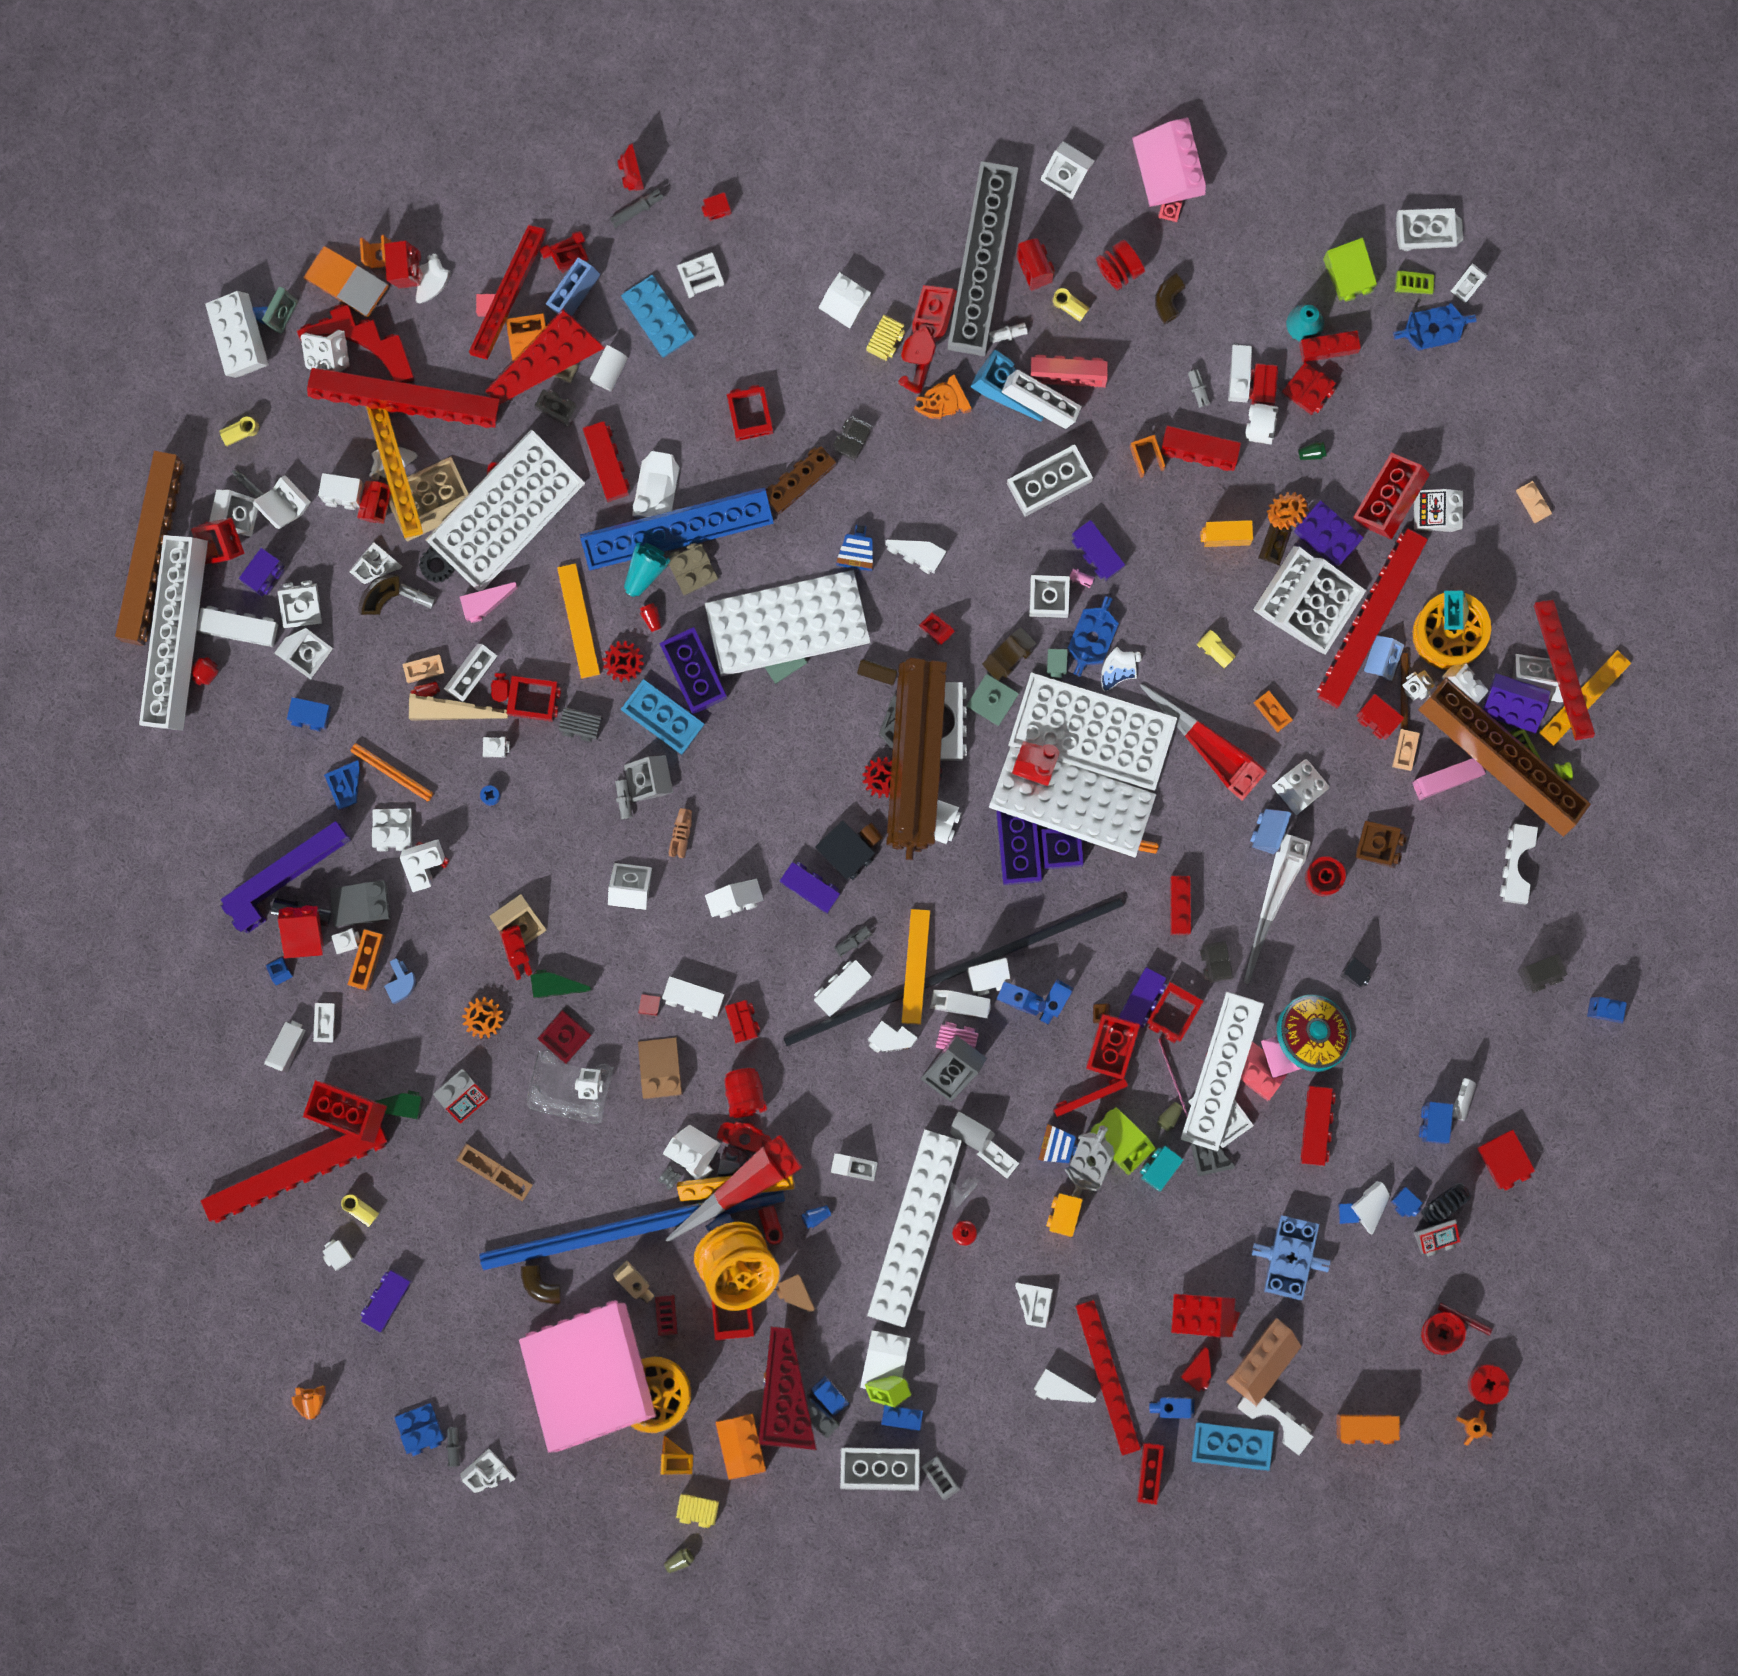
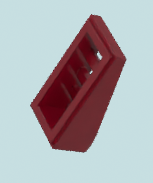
M675 1295L655 1297L658 1336L678 1334ZM671 1301V1305L660 1306V1302ZM672 1309V1313L661 1314L660 1310ZM672 1317V1321L661 1322V1318ZM673 1325V1328L662 1329V1326Z

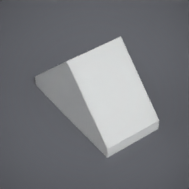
M1472 264L1451 292L1466 303L1484 282L1487 275Z

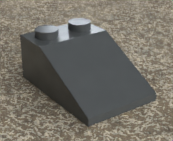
M385 880L330 889L334 927L391 920L388 888Z
M956 1035L923 1074L921 1080L952 1102L979 1073L987 1058Z

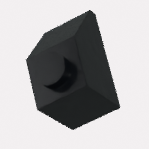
M1353 957L1349 960L1340 976L1360 988L1362 985L1366 986L1370 981L1371 976L1369 974L1371 970Z
M724 1146L717 1175L722 1177L734 1175L750 1158L742 1150Z

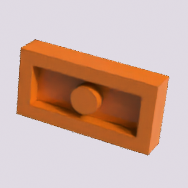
M1267 691L1253 703L1277 733L1293 721L1270 691Z

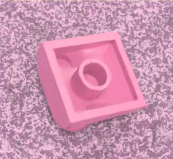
M1277 1036L1261 1041L1273 1078L1302 1069L1285 1056Z

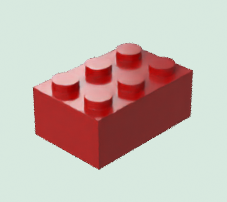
M1174 1294L1171 1333L1233 1337L1235 1298Z

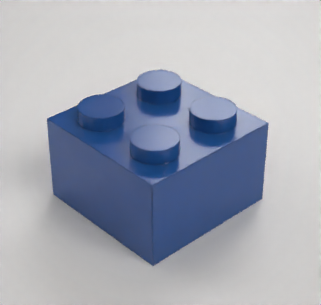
M1428 1102L1425 1103V1106H1422L1421 1118H1424V1122L1419 1128V1137H1422V1142L1450 1143L1453 1104Z

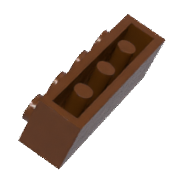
M822 446L818 449L816 447L807 454L809 457L804 461L802 459L793 466L794 469L790 473L785 472L779 478L780 482L775 486L772 484L766 489L768 502L778 515L836 467V462Z

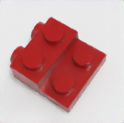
M1304 362L1284 388L1282 394L1310 415H1313L1314 412L1319 413L1325 405L1322 403L1326 397L1330 398L1336 391L1334 388L1336 383L1322 372L1319 373Z

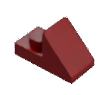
M581 243L550 252L557 268L562 273H565L572 267L577 258L585 262L589 260Z
M931 613L919 624V627L938 645H942L955 632L951 626L934 613Z

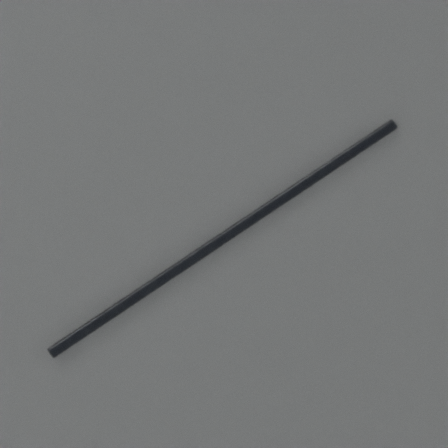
M1119 897L925 978L924 989L965 973L970 967L991 962L1123 907V902ZM904 988L783 1038L785 1044L790 1046L904 998Z

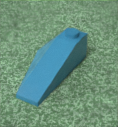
M993 350L977 372L970 387L989 399L1041 422L1044 416L1002 393L1008 376L1015 372L1016 369L1013 367L1014 363L1010 359Z

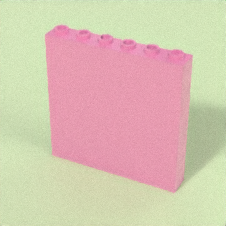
M608 1302L604 1308H592L588 1314H576L572 1320L564 1319L558 1321V1325L554 1327L553 1325L541 1328L542 1331L538 1333L537 1331L525 1334V1338L519 1339L548 1452H560L656 1416L626 1303Z

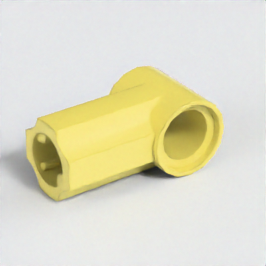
M1058 289L1054 294V305L1067 312L1079 322L1090 309L1072 296L1067 289ZM1063 294L1066 296L1067 301L1061 303L1057 300V296Z
M243 417L239 422L220 430V435L225 445L229 446L248 436L256 435L259 431V424L251 417ZM252 422V429L250 431H246V424Z
M1211 630L1197 643L1199 648L1202 647L1206 651L1205 653L1213 657L1223 668L1236 657Z
M354 1194L346 1195L341 1201L342 1208L355 1216L368 1227H370L379 1214ZM347 1198H353L356 1201L354 1208L346 1206Z

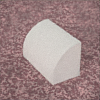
M606 345L590 378L591 382L612 392L628 357Z

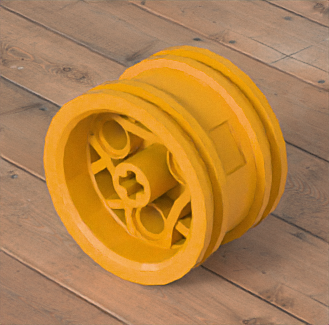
M1444 593L1431 599L1420 611L1414 622L1412 634L1415 648L1422 659L1436 668L1448 670L1452 665H1462L1465 663L1468 665L1480 655L1488 644L1491 635L1489 614L1479 600L1465 593L1469 606L1468 614L1473 620L1471 622L1467 620L1463 630H1444ZM1427 619L1435 620L1433 629L1426 626ZM1472 633L1474 641L1466 640L1465 634ZM1434 639H1439L1442 642L1441 648L1434 647ZM1460 649L1461 656H1453L1451 650Z
M732 1222L716 1227L705 1235L696 1247L694 1253L695 1267L705 1282L711 1299L717 1306L723 1309L743 1310L753 1307L765 1300L778 1283L780 1273L778 1264L768 1250L761 1232L752 1224Z
M663 1357L643 1358L641 1363L649 1393L652 1392V1389H654V1393H658L655 1399L651 1396L653 1408L660 1411L659 1419H647L633 1424L631 1427L646 1433H657L671 1428L683 1418L690 1405L691 1386L686 1373L673 1361ZM646 1367H656L657 1376H646ZM661 1368L666 1369L668 1372L662 1374ZM666 1378L674 1380L675 1385L673 1388L668 1389L665 1387L664 1380ZM679 1389L681 1390V1396L675 1393ZM672 1397L680 1401L677 1410L668 1408ZM667 1413L673 1414L670 1418L666 1419Z

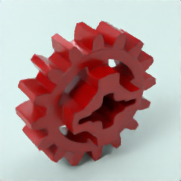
M618 641L617 647L610 645L611 651H605L608 657L603 658V661L607 662L603 668L609 669L606 674L608 676L613 674L612 679L614 681L618 677L620 683L624 679L630 682V677L637 679L636 672L642 673L639 666H644V662L640 661L644 658L643 655H638L641 650L639 648L634 650V643L628 646L627 641H624L623 645H620ZM619 650H628L630 652L621 653ZM614 655L615 663L611 666V658ZM636 657V665L633 669L631 664L632 660ZM620 658L627 659V665H619L621 663ZM623 670L626 671L627 674H619L617 672Z
M877 757L876 763L872 760L870 761L871 767L865 766L868 772L862 773V776L867 779L862 782L863 784H868L865 788L866 791L872 790L871 796L877 793L879 799H881L883 794H885L886 798H889L890 788L888 784L891 781V772L884 769V765L892 768V761L888 762L887 757L884 758V761H881ZM877 767L878 771L876 774L870 777L872 770ZM881 773H884V776H888L886 782L877 779ZM872 784H878L882 790L876 789Z

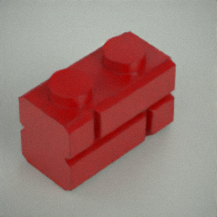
M1255 364L1254 369H1251L1250 380L1253 381V387L1249 389V399H1251L1252 405H1255V403L1275 405L1278 366Z
M365 481L357 518L367 522L384 524L391 495L389 485L381 482Z
M744 1000L725 1006L736 1044L758 1038L757 1033L761 1031L758 1021L754 1022L752 1015L755 1014L752 1003L748 1004V1001Z

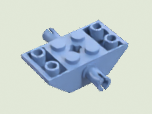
M1281 1215L1273 1246L1268 1247L1254 1243L1253 1248L1261 1251L1252 1250V1255L1268 1258L1269 1261L1264 1292L1303 1300L1309 1270L1316 1269L1328 1273L1329 1267L1322 1266V1264L1330 1266V1260L1316 1258L1313 1255L1319 1224ZM1292 1252L1296 1259L1289 1263V1259H1286V1256Z

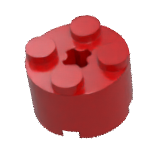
M1329 856L1320 857L1313 861L1305 873V882L1309 890L1313 894L1322 897L1331 896L1338 892L1346 879L1343 865ZM1324 872L1326 875L1330 876V878H1328L1327 881L1321 878V875H1323Z
M1484 1364L1476 1367L1471 1372L1468 1379V1390L1477 1401L1485 1404H1496L1508 1395L1509 1378L1500 1367ZM1487 1379L1493 1382L1490 1385L1491 1389L1484 1386L1487 1383Z

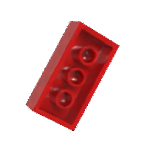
M1391 452L1353 518L1361 527L1392 540L1430 474L1422 465Z
M315 1080L302 1117L357 1139L374 1143L387 1106L329 1083Z

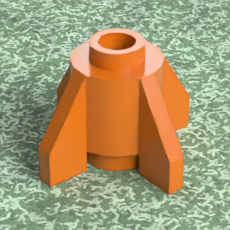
M322 1385L315 1389L305 1390L300 1387L295 1388L296 1396L292 1397L293 1406L306 1419L316 1418L321 1413V1406L326 1395L325 1386Z
M1480 1409L1476 1418L1472 1417L1467 1421L1457 1416L1456 1420L1465 1424L1464 1429L1467 1433L1463 1444L1468 1446L1473 1438H1480L1483 1435L1489 1438L1492 1437V1434L1486 1431L1487 1427L1483 1421L1484 1410ZM1476 1424H1478L1477 1426L1479 1427L1478 1431L1473 1430V1427Z

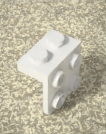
M338 330L328 337L308 333L301 335L305 366L308 369L312 367L341 372L350 366L344 331Z
M285 475L278 480L272 490L256 498L253 502L257 509L278 529L299 518L311 503Z
M1306 759L1272 785L1295 815H1298L1329 789L1326 781Z

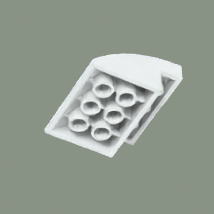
M1293 546L1253 610L1304 644L1326 655L1366 590L1326 560L1314 558L1302 548Z

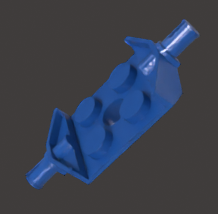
M1452 303L1447 306L1416 313L1410 312L1406 328L1393 332L1394 340L1405 337L1418 351L1459 342L1465 324L1476 322L1475 314L1462 316ZM1430 324H1437L1439 331L1437 333L1430 332Z
M1105 596L1100 608L1083 609L1067 648L1070 654L1077 660V666L1073 673L1077 675L1080 668L1078 676L1081 677L1086 665L1103 664L1119 625L1108 610L1113 600L1112 598L1108 600V597ZM1090 632H1095L1098 635L1096 642L1088 641L1087 635Z

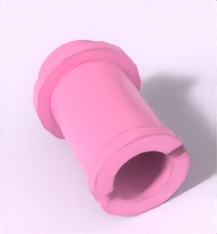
M1073 569L1070 574L1072 583L1076 582L1088 588L1091 587L1094 580L1093 576L1082 573L1079 569Z

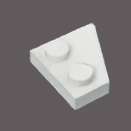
M1016 1283L1015 1286L1024 1311L1026 1324L1047 1328L1053 1289Z

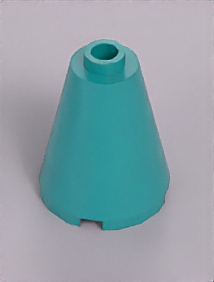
M1300 305L1289 313L1286 321L1287 330L1292 338L1298 341L1319 337L1324 329V318L1315 306Z
M638 542L633 551L624 584L625 592L632 597L640 596L670 563L669 557L667 559L663 557L664 552L648 543H645L643 546L640 545L641 542Z

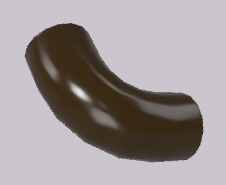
M1177 273L1168 277L1159 286L1155 295V308L1164 325L1180 315L1174 305V297L1186 289Z
M540 1265L520 1266L523 1287L530 1297L542 1303H561L560 1284L544 1283L540 1277Z

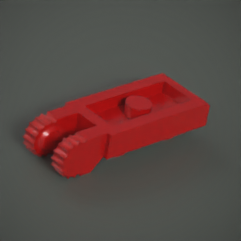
M515 925L499 931L515 979H521V974L517 967L520 964H523L527 976H530L532 971L528 963L529 958L519 926Z

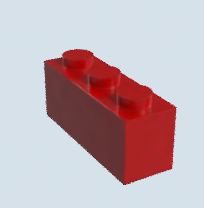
M1357 330L1303 339L1299 343L1302 363L1357 354L1361 349Z
M1171 876L1170 935H1190V876Z
M1143 1442L1136 1499L1139 1503L1157 1505L1164 1446L1161 1444Z

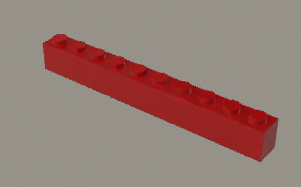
M312 367L307 385L308 397L316 400L326 399L334 403L344 402L353 406L362 405L371 409L380 408L386 409L389 412L398 411L408 415H422L430 419L439 418L448 422L457 421L466 425H480L484 428H496L500 407V399Z
M1407 529L1405 533H1400L1396 541L1399 543L1397 549L1392 548L1388 556L1390 560L1388 566L1383 565L1379 576H1381L1378 583L1374 582L1370 589V592L1373 593L1370 599L1366 598L1361 606V609L1364 610L1361 616H1356L1352 623L1355 628L1352 633L1348 632L1343 640L1346 645L1343 650L1339 648L1334 657L1337 660L1335 665H1330L1325 674L1328 676L1326 682H1321L1316 691L1319 693L1318 699L1338 709L1428 540L1427 538L1410 529Z
M380 1125L374 1143L346 1134L200 1201L209 1222L215 1221L217 1224L226 1220V1215L240 1214L244 1212L243 1208L248 1205L252 1208L261 1204V1200L266 1197L270 1200L279 1196V1191L286 1189L288 1192L297 1188V1183L304 1181L305 1184L315 1179L314 1176L319 1173L322 1176L333 1171L332 1167L339 1165L341 1168L350 1164V1159L357 1157V1160L368 1156L367 1152L372 1149L375 1152L385 1148V1144L389 1141L382 1125Z

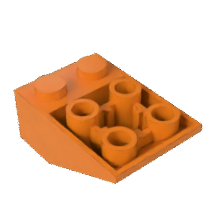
M544 314L509 318L506 320L512 361L546 327Z

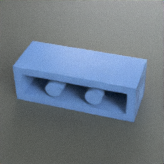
M577 258L546 305L556 314L564 309L572 316L601 274L593 266Z

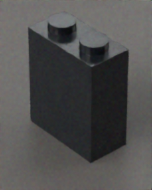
M843 820L815 846L818 852L847 881L850 878L852 880L857 878L861 873L859 869L864 865L868 867L875 860L873 858L875 853Z

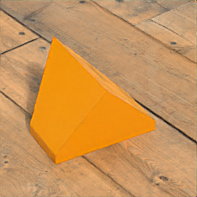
M664 1435L661 1474H692L693 1455L686 1453Z

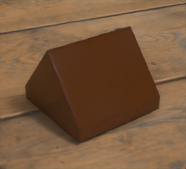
M1093 1004V1023H1099L1102 1013L1110 1015V1004Z

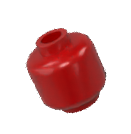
M205 657V659L199 658L191 667V674L193 676L191 679L200 686L202 683L205 685L211 684L219 673L218 665L208 657Z
M970 1221L958 1222L952 1230L953 1239L959 1245L966 1246L972 1244L977 1237L975 1225Z

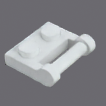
M713 253L677 265L689 298L710 288L724 286ZM712 274L716 277L694 287L690 285V282Z

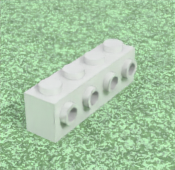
M1018 369L1008 376L1002 393L1065 429L1076 422L1082 407Z
M212 606L200 609L196 628L199 633L274 647L278 624L274 622V619L263 617L262 620L256 619L255 615L244 613V616L236 615V611L227 609L225 612L218 611V608Z

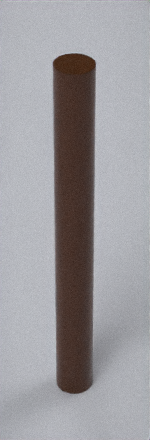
M1409 653L1401 654V716L1404 717L1401 722V729H1408V696L1402 685L1408 681L1406 677L1409 676Z

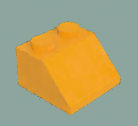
M1060 1193L1058 1197L1054 1196L1051 1208L1055 1209L1053 1216L1049 1215L1046 1224L1049 1227V1231L1073 1237L1083 1199Z

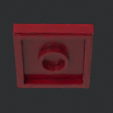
M562 1010L537 1039L567 1064L592 1035Z

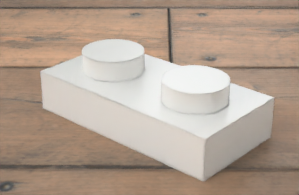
M315 1003L313 1042H334L335 1004Z
M992 1141L984 1154L981 1152L977 1154L1005 1178H1008L1019 1164Z

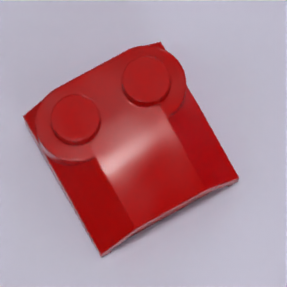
M633 144L628 146L625 154L620 155V159H617L619 170H624L625 177H621L624 188H628L629 191H639L644 188Z
M1023 741L1012 774L1048 786L1060 753L1058 748L1052 744L1041 746Z

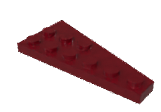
M771 1326L758 1444L817 1450L791 1328Z

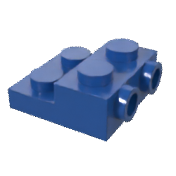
M431 1403L394 1417L406 1454L411 1453L412 1456L423 1452L422 1448L430 1446V1449L441 1446L440 1441L445 1440Z

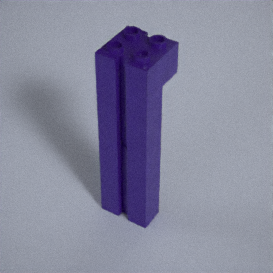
M337 821L333 822L221 898L223 911L227 915L232 916L234 920L231 922L237 931L248 934L266 921L256 906L258 903L351 841L350 837L341 824Z

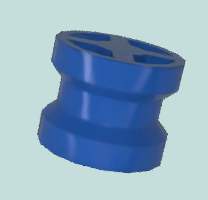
M485 786L480 792V798L486 805L493 806L499 802L500 793L494 786Z

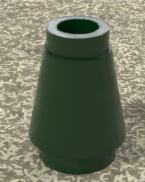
M1317 441L1302 449H1298L1300 460H1323V457H1327L1324 442L1319 443Z

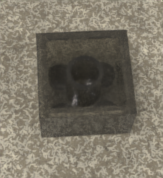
M1559 953L1517 970L1526 992L1531 990L1532 993L1545 989V984L1547 983L1552 986L1564 981L1563 977L1568 975Z

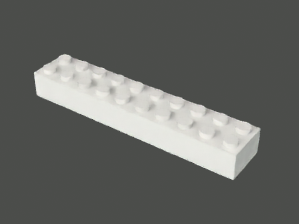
M167 535L163 537L139 725L183 731L208 543L206 540Z
M924 1130L867 1316L905 1327L961 1145L960 1140Z

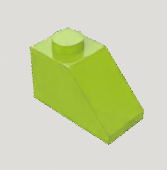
M893 1375L864 1384L871 1401L891 1407H896L911 1395L908 1382L904 1378Z

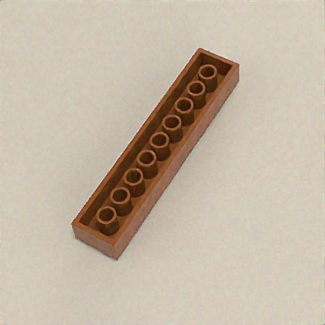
M154 451L115 633V637L121 642L144 646L145 642L149 640L150 631H148V625L153 621L154 613L151 611L152 606L155 605V592L158 583L163 537L173 527L171 515L172 512L175 513L177 508L175 496L180 492L181 483H179L180 475L183 476L185 465L182 464L183 461L175 454Z
M1447 677L1432 691L1418 709L1563 837L1576 826L1591 805Z

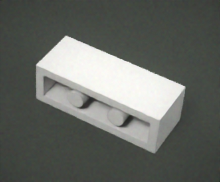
M477 643L444 690L458 701L463 702L497 655L483 644Z
M856 960L853 963L849 961L842 968L844 970L839 976L835 974L828 981L830 985L826 989L822 987L814 994L816 996L814 1001L829 1017L872 978Z
M669 976L662 999L666 1000L665 1004L676 1007L679 1004L684 1006L683 1010L695 1013V1010L703 1012V1017L713 1019V1016L718 1017L725 995Z

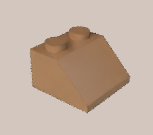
M800 1274L778 1283L779 1288L776 1291L780 1300L784 1298L785 1302L808 1311L815 1310Z

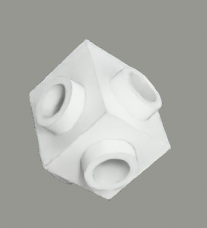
M1425 670L1419 674L1416 672L1406 677L1408 681L1402 685L1407 696L1413 701L1419 697L1421 700L1431 694L1429 690L1436 686Z
M581 1068L579 1078H576L575 1090H578V1098L598 1100L599 1092H603L604 1081H601L600 1070Z

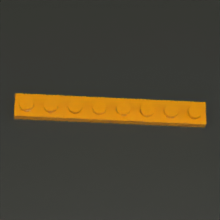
M366 406L403 536L408 538L423 534L422 526L388 411L380 408L371 409Z

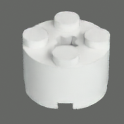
M1257 403L1250 406L1249 420H1251V424L1247 423L1246 438L1249 441L1272 445L1278 407Z

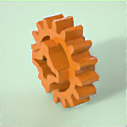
M1287 492L1284 497L1280 494L1278 500L1273 499L1274 504L1268 505L1270 510H1267L1268 519L1274 527L1278 526L1280 530L1284 526L1287 530H1289L1291 525L1296 527V523H1302L1301 518L1307 517L1306 512L1309 511L1305 498L1301 494L1297 495L1296 492L1292 495Z
M483 997L482 1002L478 998H476L475 1004L469 1002L471 1007L469 1009L464 1008L467 1015H462V1018L466 1019V1022L462 1024L469 1026L466 1031L468 1033L473 1031V1037L479 1034L480 1039H483L484 1035L491 1038L490 1033L497 1035L496 1028L502 1029L499 1022L504 1021L503 1018H500V1015L504 1012L497 1010L500 1005H493V999L488 1003L486 997ZM483 1005L491 1007L494 1011H485ZM476 1008L477 1012L475 1016L471 1018V1014L473 1010ZM481 1013L489 1016L485 1019V1023L477 1021L481 1017ZM496 1018L493 1027L490 1028V1022ZM473 1025H480L483 1031L475 1029Z

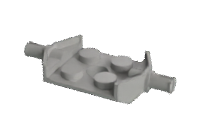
M1100 1126L1097 1134L1083 1133L1078 1137L1080 1141L1071 1164L1065 1169L1076 1186L1072 1193L1073 1197L1080 1198L1083 1189L1096 1191L1103 1184L1115 1154L1113 1146L1104 1137L1108 1130L1105 1126ZM1090 1156L1095 1158L1096 1164L1091 1162Z

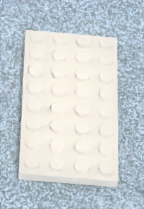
M530 430L425 540L478 592L483 591L574 496L585 482L533 430Z
M854 570L705 603L721 676L870 643Z
M1031 673L1008 746L1021 748L1023 741L1041 746L1052 744L1060 752L1057 761L1155 791L1177 718Z
M1010 746L989 808L1136 857L1156 794L1060 761L1056 762L1049 785L1046 786L1012 774L1020 748Z

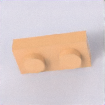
M1534 481L1516 490L1534 523L1552 514Z
M440 654L403 664L407 683L445 674Z
M1400 729L1392 767L1412 771L1420 733Z

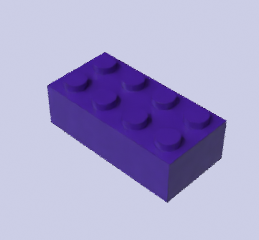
M694 627L659 643L693 715L727 699Z
M996 810L1003 886L1041 882L1037 824Z

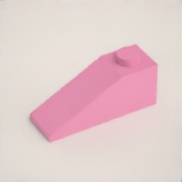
M513 582L460 596L465 619L471 621V623L481 621V617L488 615L518 589L517 584Z

